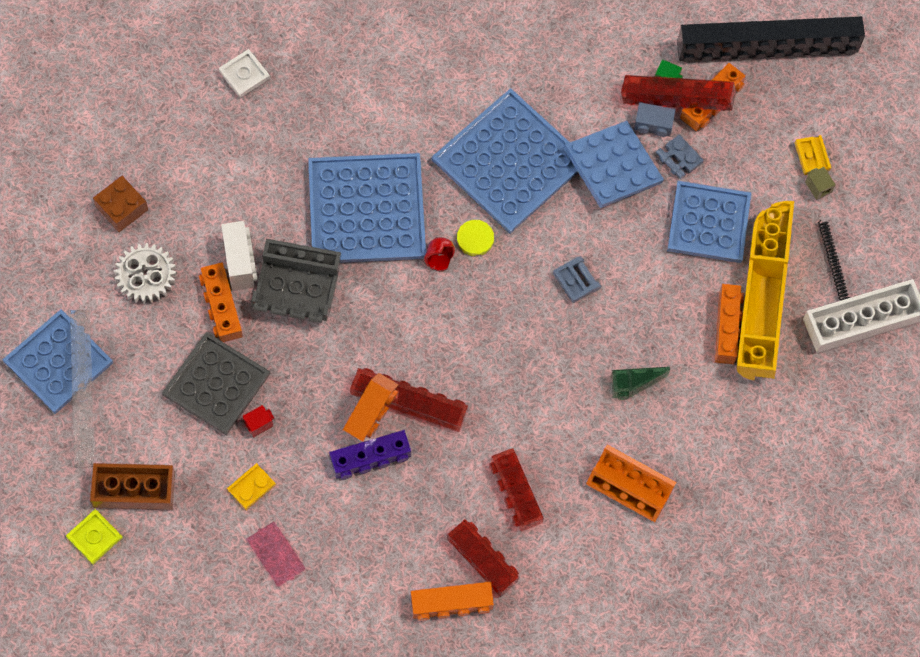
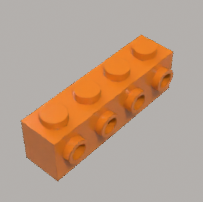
M728 63L682 110L680 119L696 132L701 127L705 128L710 122V117L712 115L716 116L721 111V106L724 103L728 104L732 100L733 94L743 89L746 75L731 63Z
M223 262L201 267L202 274L198 276L201 286L206 288V292H203L205 302L210 303L211 309H208L210 320H214L216 326H213L215 338L219 337L222 342L242 338L243 334Z
M721 285L718 301L715 363L734 364L738 357V339H740L741 335L739 321L742 322L743 310H740V304H743L744 300L741 285Z
M491 582L412 590L410 595L413 619L418 618V621H426L430 617L438 616L439 619H444L452 614L468 616L470 612L487 614L494 607Z

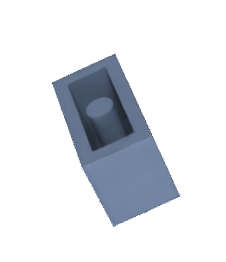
M639 102L634 130L643 134L654 133L660 137L670 136L676 109Z

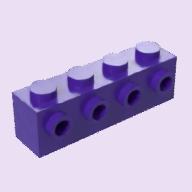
M401 430L330 451L329 456L336 479L341 478L345 480L352 477V474L355 473L365 474L375 467L385 468L392 462H405L411 457V448L405 430Z

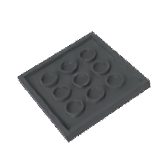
M206 332L163 390L162 396L227 436L271 373L266 368Z

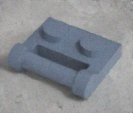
M578 256L553 270V275L572 303L598 291L602 287L599 282H596L585 266L582 256ZM574 267H578V269L580 270V272L582 273V275L584 276V278L590 286H585L577 272L574 270Z

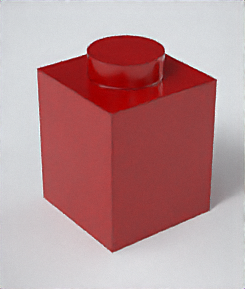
M263 405L242 416L243 422L253 438L273 427L272 420L274 416L270 409L266 410Z

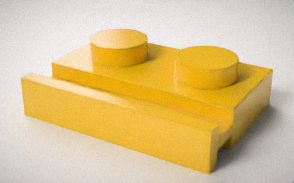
M821 135L795 140L794 144L804 175H808L815 168L825 167L827 171L831 170V164Z
M256 463L231 484L227 491L233 495L245 510H248L276 486V483Z

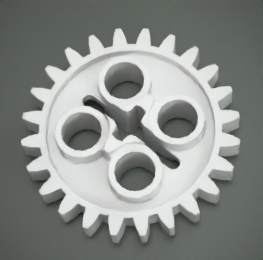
M148 243L145 244L144 248L138 244V249L135 250L131 246L130 253L124 251L125 258L119 256L121 263H115L117 269L114 270L116 275L114 279L118 283V289H122V295L127 294L129 300L134 296L136 303L139 299H142L143 304H145L146 299L153 303L154 297L160 300V294L167 296L166 289L172 290L170 284H175L173 277H176L177 274L173 270L176 269V266L172 264L174 261L172 257L169 258V252L163 253L162 247L156 250L155 244L151 248H149ZM152 260L157 261L156 264H154V265H149V262H150V261H152ZM132 265H138L136 269H130ZM156 277L161 278L159 282L152 281ZM142 282L140 286H134V283Z

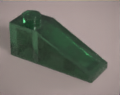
M670 366L612 370L610 376L612 397L618 398V400H627L629 397H633L668 377Z

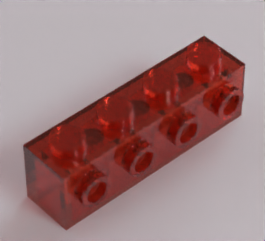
M514 448L491 456L490 470L492 474H496L498 477V481H496L500 492L504 491L506 496L504 502L507 509H511L513 512L512 521L515 527H519L522 532L542 524L544 517Z
M464 519L447 534V540L486 582H491L492 589L501 597L518 582L519 572L513 565L509 566L504 561L505 557L500 551H495L491 547L492 543L486 536L482 537L477 532L478 528L473 522H468Z

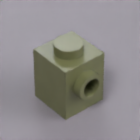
M825 167L812 169L805 181L816 200L832 193L836 185Z

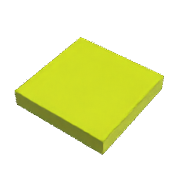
M96 509L66 535V538L93 565L123 538Z

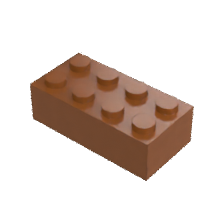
M93 463L90 496L92 507L173 510L174 467L173 465Z

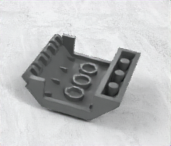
M266 238L257 289L253 292L251 307H254L253 310L266 313L270 310L271 314L281 316L290 314L289 317L303 320L307 317L308 321L319 323L327 321L338 280L341 252Z

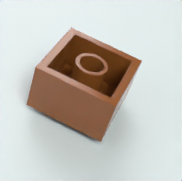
M123 175L93 197L95 207L119 233L148 211L146 200Z

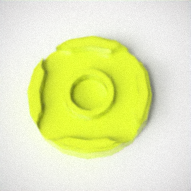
M467 221L460 226L457 232L458 246L467 255H484L491 250L494 244V232L484 221Z

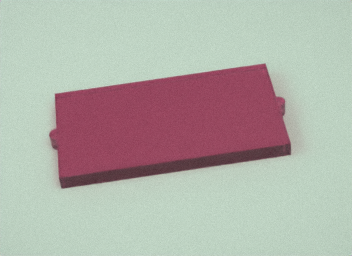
M274 521L262 529L259 528L258 532L246 539L278 587L290 579L293 580L296 575L306 569Z

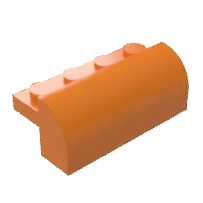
M607 444L598 463L593 468L586 485L649 520L656 522L677 482Z

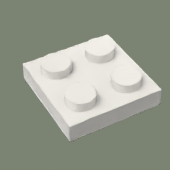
M249 49L219 67L221 75L240 98L270 79L268 72Z

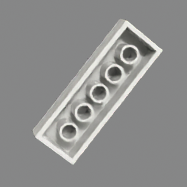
M912 279L808 310L803 321L816 353L920 322V294Z

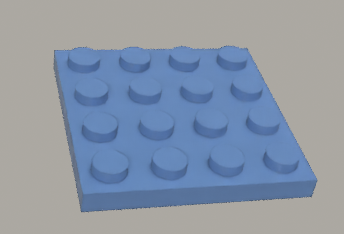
M628 121L567 143L564 146L565 152L600 208L657 186L664 181Z
M677 181L667 251L742 263L751 192Z
M62 309L2 359L54 414L60 411L113 364V360Z

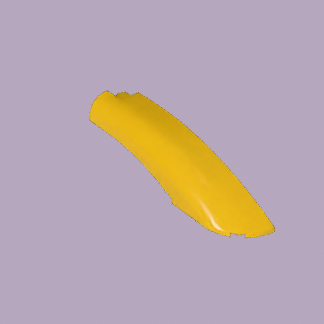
M781 201L771 204V207L759 213L754 222L737 361L738 373L749 380H755V376L775 379L794 201Z

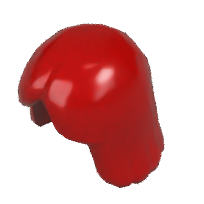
M436 237L430 241L424 256L425 264L432 270H447L450 260L455 253L453 242L444 237Z

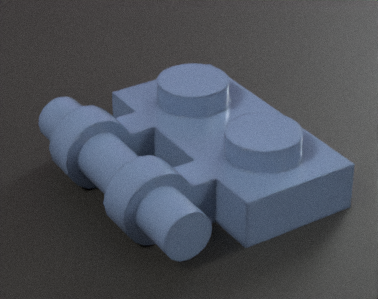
M680 134L665 145L668 152H664L662 148L656 151V154L660 157L659 160L663 164L665 163L671 169L670 172L673 175H677L680 179L686 175L682 171L684 168L688 173H691L704 161ZM674 157L679 164H676L671 158Z

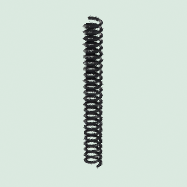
M819 220L820 234L823 238L822 241H824L823 244L825 245L824 248H826L825 251L827 252L826 255H828L829 265H831V272H833L836 292L839 296L838 299L842 301L850 297H846L849 294L846 293L848 290H844L847 287L845 286L846 283H843L845 281L843 279L844 276H841L843 275L842 269H839L841 266H837L840 264L838 262L839 259H836L838 258L837 252H835L837 249L833 245L835 242H831L834 239L832 238L833 235H830L832 233L830 232V225H827L829 222L825 221L820 224L821 220Z

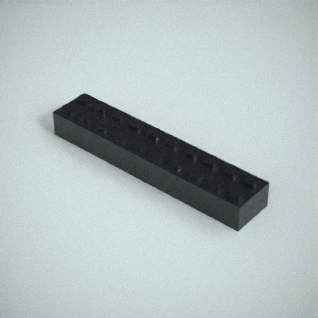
M862 16L684 24L680 26L677 38L679 61L690 63L695 60L709 62L716 59L727 61L737 58L739 60H746L748 58L764 59L766 57L782 58L784 56L797 58L802 55L816 57L822 54L835 56L843 53L853 55L860 50L865 38V30Z

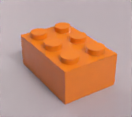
M380 373L374 376L343 430L362 442L367 437L371 438L380 425L377 421L380 422L389 410L387 405H390L397 396L398 391L396 388L399 384Z

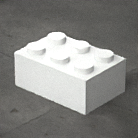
M244 221L221 224L232 291L254 288V281H257L249 227H245Z

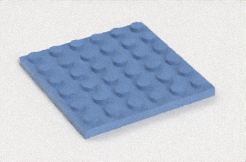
M511 88L435 153L431 159L509 234L578 173L564 150L565 144L570 142Z
M420 153L308 158L312 247L341 252L340 263L424 259L426 242Z

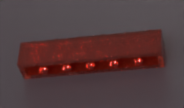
M625 75L621 95L623 104L639 105L640 102L664 107L732 111L736 90L734 82Z
M358 368L350 387V394L361 398L369 382L377 374L368 368ZM382 374L399 384L396 388L398 394L394 401L387 405L388 408L457 432L461 431L468 412V405H465V402L457 399H448L447 396L441 393H430L426 388H416L406 381L401 380L399 382L386 374Z

